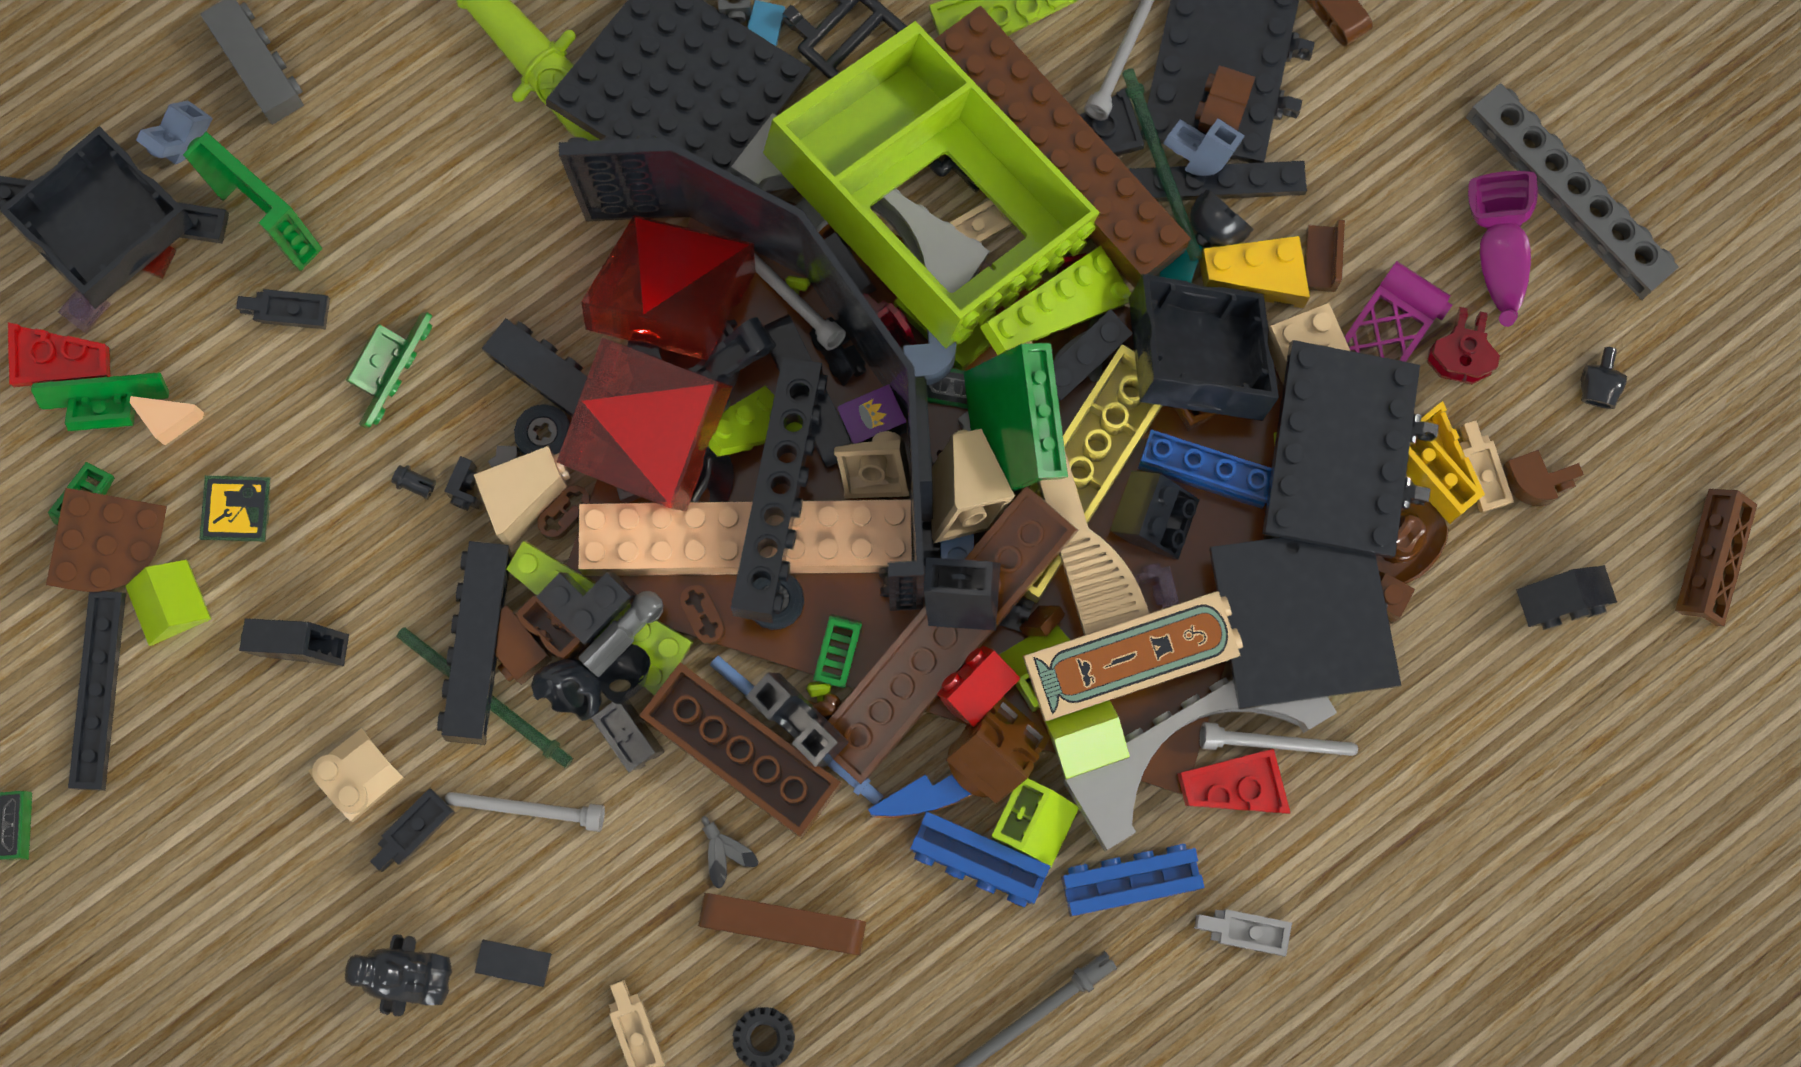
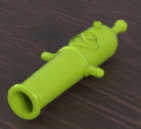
M456 0L457 6L461 9H467L522 75L521 84L512 94L513 100L518 103L522 102L531 91H535L546 105V98L574 66L566 57V49L575 40V33L572 30H566L556 42H551L511 0ZM550 109L574 137L586 138L588 141L600 140Z

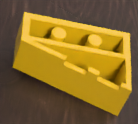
M1442 401L1421 418V421L1439 425L1437 438L1431 442L1416 439L1415 443L1410 445L1406 475L1408 478H1411L1410 480L1415 485L1430 488V503L1451 524L1481 499L1485 493L1469 457H1465L1458 441L1460 437L1456 429L1452 428L1445 413L1447 411L1446 406Z

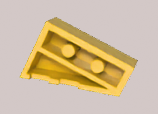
M1299 236L1203 249L1199 263L1204 287H1225L1264 294L1265 302H1282L1293 304L1294 307L1298 308L1306 306L1310 294Z

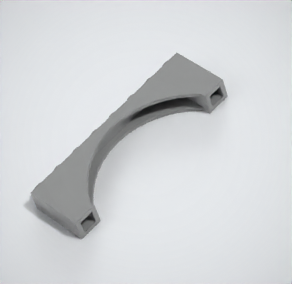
M774 113L764 123L731 166L730 170L731 174L766 192L795 188L763 154L772 119L777 116ZM897 189L891 191L871 206V209L880 214L895 229L906 247L950 293L957 291L978 274L990 252L978 240L965 236L951 223L942 221L932 215L926 207L910 201Z
M1225 677L1211 685L1209 688L1212 693L1202 699L1196 694L1181 703L1183 710L1172 716L1170 711H1167L1152 721L1155 726L1148 731L1143 732L1141 728H1138L1125 736L1130 758L1067 780L1065 779L1063 783L1105 852L1136 833L1132 826L1133 808L1142 775L1161 744L1176 731L1210 715L1227 712H1251L1283 719L1299 726L1302 732L1305 733L1337 713L1328 697L1239 710L1234 681L1229 682Z

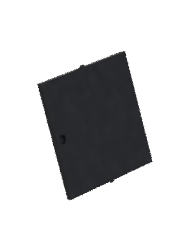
M1285 538L1265 539L1209 548L1216 589L1219 591L1220 597L1226 596L1232 615L1228 616L1231 629L1237 628L1243 644V648L1239 649L1241 656L1230 659L1239 710L1401 686L1386 610L1388 604L1384 600L1376 555Z

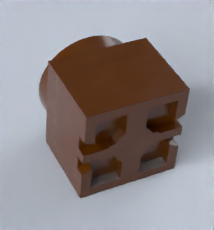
M1002 697L974 727L969 724L966 725L960 737L951 744L946 761L949 764L952 775L961 787L975 796L989 797L997 804L1028 779L1034 768L1033 764L1039 759V753L1044 750L1050 737L1006 698Z

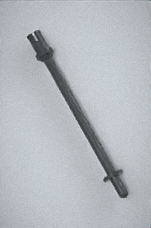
M1104 951L1082 969L1077 967L1073 970L1074 975H1072L1070 982L954 1067H977L1079 991L1091 992L1094 989V984L1117 969L1116 965Z

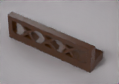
M1726 489L1708 490L1675 609L1681 615L1703 617L1715 626H1725L1758 506L1740 491ZM1741 506H1742V507H1744V510H1743L1742 517H1741V520H1740V515H1739V513H1740ZM1732 539L1734 540L1733 550L1731 547ZM1725 568L1726 575L1725 579L1723 580V572ZM1716 599H1717V608H1716V612L1714 613V612H1713V608H1714L1715 601H1716Z

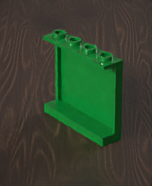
M207 131L201 137H196L189 143L187 151L183 156L222 201L238 188L263 210L266 215L258 223L297 269L302 271L323 249L294 210Z
M1051 343L1020 344L963 372L971 431L982 429L1012 491L1014 492L1042 480H1059L1068 477Z

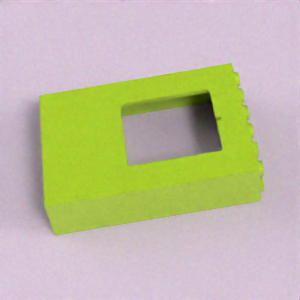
M916 21L773 118L763 154L945 348H948L954 342L958 344L964 342L972 334V329L976 325H983L996 315L995 311L1001 306L1005 309L1011 306L1018 299L1019 292L1025 288L1028 291L1033 289L1041 281V275L1045 272H1055L1064 263L1063 257L1069 254L1072 256L1077 255L1087 245L1085 239L1095 230L1094 222L1100 213ZM944 154L948 155L1025 236L1023 241L992 263V269L988 266L954 293L948 292L870 209L872 205L888 193L895 190Z

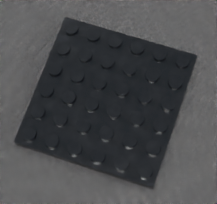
M627 0L546 98V106L600 140L606 136L636 139L639 135H654L657 138H664L730 173L731 166L771 114L774 113L778 116L809 77L811 68L734 19L729 18L726 14L719 13L718 9L703 0Z

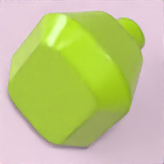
M789 275L785 279L786 284L798 295L800 290L806 291L811 284L808 278Z
M819 681L810 682L806 690L810 697H817V702L824 700L823 696L830 693L832 685Z

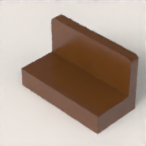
M1338 220L1334 227L1308 225L1306 229L1305 271L1309 290L1336 292L1342 282L1345 220Z

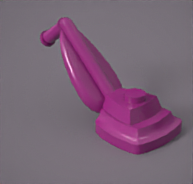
M1503 171L1478 176L1469 181L1468 199L1472 217L1478 225L1487 228L1480 242L1481 269L1489 294L1497 309L1502 312L1499 316V321L1506 327L1513 325L1517 320V311L1522 306L1529 282L1531 248L1529 238L1521 228V225L1531 217L1538 196L1536 174L1529 171Z

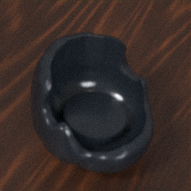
M575 659L559 660L544 666L533 676L531 684L533 697L536 700L548 699L552 704V710L561 713H574L581 721L590 720L599 712L602 704V691L599 679L581 661Z

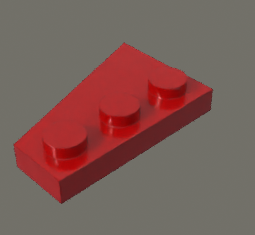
M8 322L9 384L11 386L24 387L32 386L33 383L110 377V350L106 344L72 336L57 335L36 328L30 329Z
M1274 749L1177 773L1185 806L1291 814Z

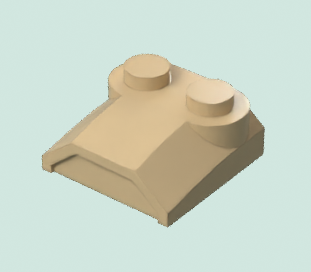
M884 431L877 433L872 438V442L834 448V455L837 457L844 486L845 499L909 496V463L904 440L898 434Z
M363 728L354 733L328 755L318 758L313 768L309 770L317 785L351 822L358 819L404 779L403 775L394 768L375 746Z

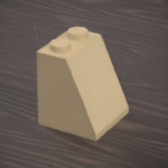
M964 429L951 435L946 447L938 455V459L932 466L933 519H931L934 543L989 530L1015 497L982 429L969 432Z
M549 446L474 474L495 533L503 544L509 545V547L513 546L538 521L541 513L568 487L566 480L571 479L564 460H562L560 453L554 455Z

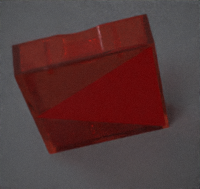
M633 215L581 301L585 330L625 340L647 342L665 350L707 360L725 329L729 313L741 300L756 272L754 244Z
M602 337L557 463L670 509L687 511L703 468L706 448L717 430L733 386Z

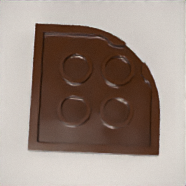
M65 488L46 585L82 592H101L113 590L129 583L145 567H148L158 550L167 506Z

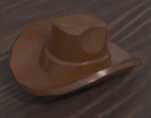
M1430 501L1424 503V505L1410 503L1408 509L1401 508L1396 554L1393 558L1376 556L1380 572H1384L1407 584L1421 577L1439 558L1447 543L1449 529L1444 517Z

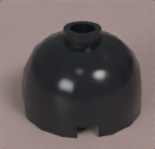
M1208 189L1200 194L1191 208L1190 224L1197 232L1193 238L1204 248H1209L1211 245L1219 247L1242 244L1254 230Z

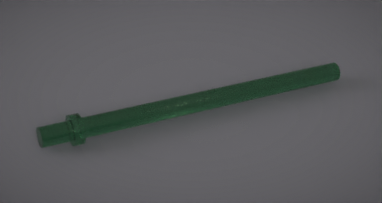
M1133 68L1126 69L1122 72L1127 86L1125 93L1133 102L1175 220L1191 238L1186 248L1190 261L1199 260L1203 256L1143 95L1145 92L1144 86L1138 82Z
M403 627L398 632L396 637L450 678L451 666H447V659L406 627ZM492 695L490 710L543 751L542 755L545 758L554 759L565 769L572 763L574 758L559 747L560 743L558 741L548 739Z

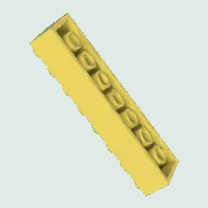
M1124 345L1120 346L1063 435L1065 452L1087 524L1163 406L1140 402L1135 352ZM1037 483L1032 484L1030 488L1041 497ZM1059 554L1023 596L1036 604L1038 603L1062 565Z

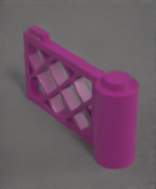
M1396 261L1345 335L1347 344L1352 338L1353 346L1349 347L1350 351L1360 353L1359 350L1377 347L1379 357L1384 358L1382 346L1399 343L1402 353L1399 361L1406 362L1434 320L1438 318L1442 321L1452 307V304L1448 302L1451 296ZM1379 297L1391 304L1394 316L1376 319L1374 305ZM1398 309L1404 312L1405 314L1399 315ZM1370 312L1371 320L1364 321V319ZM1413 318L1423 326L1416 335L1403 337L1400 320ZM1395 321L1398 338L1381 341L1377 324ZM1372 325L1376 342L1358 345L1357 329ZM1411 340H1412V342L1410 343V345H1409L1408 348L1406 349V347H1405V341H1411Z

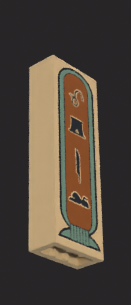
M1219 591L1022 656L1044 721L1241 656L1239 649L1243 648V644L1237 628L1231 629L1228 616H1231L1232 612L1226 596L1220 597Z

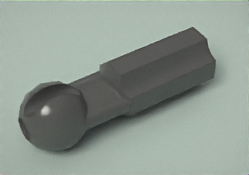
M643 591L635 595L631 608L618 621H613L578 658L592 673L599 677L634 642V636L647 623H653L660 618L664 607L662 599L652 591Z

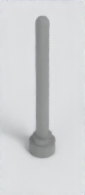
M1154 0L1140 1L1100 90L1089 96L1084 110L1091 118L1096 120H1106L1113 107L1110 96Z
M748 246L737 253L816 330L817 340L824 348L832 350L841 344L846 334L842 327L834 321H825Z
M1203 722L1200 729L1201 749L1216 750L1217 747H1223L1224 744L1348 756H1354L1358 753V746L1352 742L1225 731L1224 727H1219L1217 723Z
M449 792L445 796V802L452 806L579 822L580 826L586 827L588 831L601 832L604 823V805L590 804L589 807L583 806L582 809L456 792Z

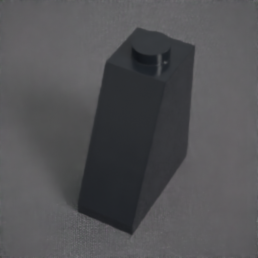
M245 618L239 651L259 657L344 667L349 634L305 621Z

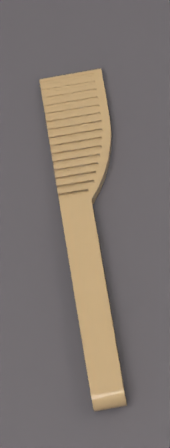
M1065 452L1068 477L1059 480H1042L1037 482L1041 498L1079 530L1059 555L1061 556V562L1064 566V572L1067 576L1084 635H1088L1148 615L1149 611L1142 591L1126 563L1106 541L1088 528Z

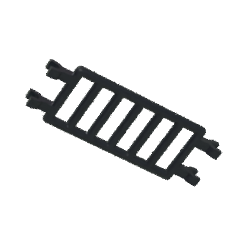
M834 0L838 6L816 28L792 5L782 13L785 17L783 20L784 24L804 38L798 46V52L829 80L840 73L836 68L882 22L887 24L896 34L906 28L907 25L878 0ZM859 2L863 3L873 14L827 60L823 58L813 48ZM949 156L942 162L937 158L928 165L940 177L946 176L953 170L975 193L979 191V187Z

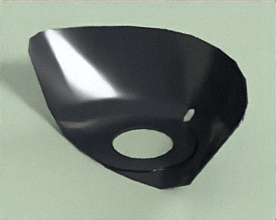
M709 446L691 448L678 485L692 503L698 502L707 488L710 492V502H728L734 479L732 461L728 455L717 457ZM696 462L699 465V473L694 480L688 482L684 479V470L689 463Z
M631 644L599 677L597 676L602 693L614 704H622L643 688L651 665L650 657L646 651L637 645ZM616 680H626L630 683V688L622 692L613 691L609 686Z

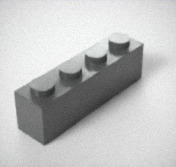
M222 0L200 13L272 125L304 106L298 96L303 93L302 89L293 76L288 79L282 71L287 68L286 64L277 51L271 54L266 47L271 41L261 26L257 29L254 28L250 21L255 19L245 2L239 5L237 0Z

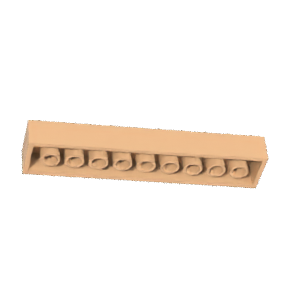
M911 500L803 501L800 518H794L792 526L793 530H797L795 546L793 550L788 549L786 561L790 562L789 574L879 572L880 568L888 567V562L912 561ZM753 502L579 504V570L583 576H603L606 572H614L617 576L738 574ZM772 515L767 519L766 523L776 526L781 524L784 519L779 515ZM767 546L759 554L769 558L776 554L777 549Z

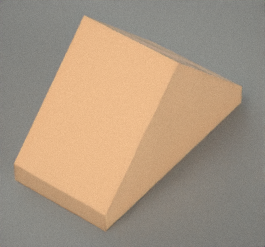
M130 397L132 407L153 436L164 445H167L203 419L204 412L195 404Z

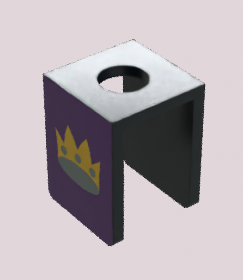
M889 384L838 406L839 417L852 444L872 442V438L877 433L884 431L894 432L898 435L907 432V422Z

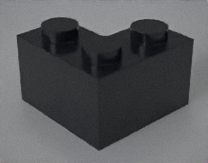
M1605 565L1572 569L1516 589L1528 627L1542 625L1543 630L1563 625L1561 619L1569 616L1573 621L1584 617L1592 618L1607 613V606L1617 603Z
M606 572L588 592L569 573H559L536 597L583 644L591 643L637 594L614 572Z

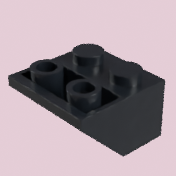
M1131 471L1110 531L1130 544L1179 560L1200 499L1162 474Z
M926 557L924 598L928 626L996 631L1001 563Z

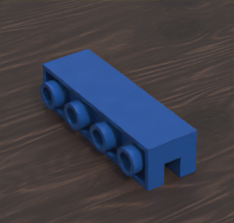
M1150 431L1138 466L1140 470L1162 474L1168 479L1261 509L1267 503L1272 468L1158 431Z
M927 811L910 848V851L916 853L915 860L931 867L935 861L947 867L945 873L960 880H963L965 875L978 880L976 887L992 894L995 893L996 889L1008 894L1006 900L1024 908L1027 903L1035 904L1040 888L1050 869V866Z
M1186 844L1167 847V854L1154 856L1152 850L1133 854L1134 861L1121 863L1120 857L1100 861L1102 868L1088 870L1087 864L1067 868L1069 874L1063 875L1061 878L1070 917L1205 888L1202 875H1199L1196 848L1187 849Z

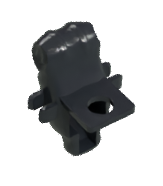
M393 935L390 948L372 950L367 956L358 954L350 956L345 969V981L351 986L362 987L363 991L373 998L381 999L380 1012L382 1014L389 1015L392 1012L394 1016H402L405 1012L406 1002L421 1005H442L449 993L448 986L450 976L452 975L450 957L434 953L415 952L416 939L414 937L406 936L403 938L402 935Z

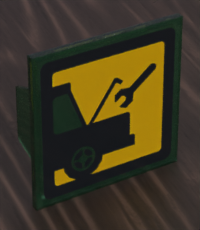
M205 475L199 540L266 542L271 478Z

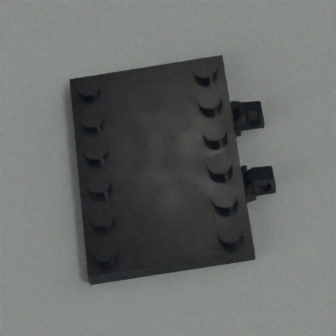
M1170 0L1141 129L1143 140L1163 144L1180 119L1198 130L1200 121L1194 118L1199 102L1207 101L1209 93L1205 92L1204 89L1210 73L1216 74L1220 65L1255 76L1254 84L1238 128V132L1245 136L1230 159L1247 163L1265 162L1273 120H1281L1282 115L1298 118L1301 110V99L1284 96V90H1280L1285 64L1290 62L1292 57L1309 61L1314 49L1315 42L1299 38V33L1292 32L1299 0Z
M1292 340L1289 343L1262 534L1386 558L1395 557L1401 508L1408 509L1410 503L1424 505V503L1429 502L1430 488L1410 485L1411 478L1406 477L1409 447L1415 443L1416 439L1429 442L1435 440L1439 427L1437 424L1421 421V415L1414 414L1420 370L1419 364Z

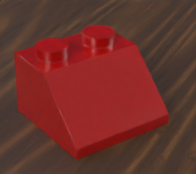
M984 645L981 648H976L966 657V664L958 672H953L942 682L941 690L937 693L953 716L973 727L1020 680V677L994 650Z

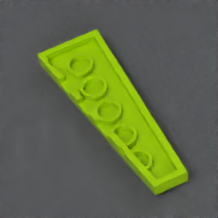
M943 0L930 4L929 11L939 36L981 5L1009 36L1079 0Z
M1099 246L981 325L980 329L997 355H1000L1020 344H1028L1033 340L1041 339L1079 322L1082 323L1097 315L1105 314L1110 309L1113 311L1129 303L1131 292L1115 269L1110 258L1103 248Z
M527 541L521 543L506 569L536 595L559 573H569L587 592L596 584ZM629 603L613 621H618L631 608V604ZM659 620L647 623L634 636V642L632 643L644 649L650 657L651 665L644 687L654 696L678 664L682 663L694 642Z

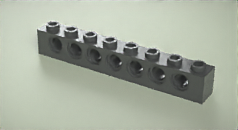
M1500 83L1472 107L1466 119L1517 171H1529L1536 174L1538 193L1641 300L1679 268L1672 254L1658 246L1652 239L1649 230L1644 226L1638 225L1630 217L1628 209L1623 204L1616 202L1608 194L1606 186L1601 181L1594 179L1585 170V166L1580 159L1572 157L1566 151L1562 141L1556 135L1550 134L1541 125L1539 117L1534 112L1528 111L1519 102V98L1513 90L1506 89ZM1501 117L1510 118L1514 125L1505 124ZM1523 139L1531 140L1535 144V148L1527 147ZM1545 162L1553 163L1557 167V171L1549 170ZM1567 185L1577 187L1579 194L1570 192ZM1590 207L1598 209L1602 217L1594 216L1590 212ZM1612 230L1620 232L1624 240L1616 239L1612 234ZM1634 253L1641 254L1645 258L1646 264L1639 263Z

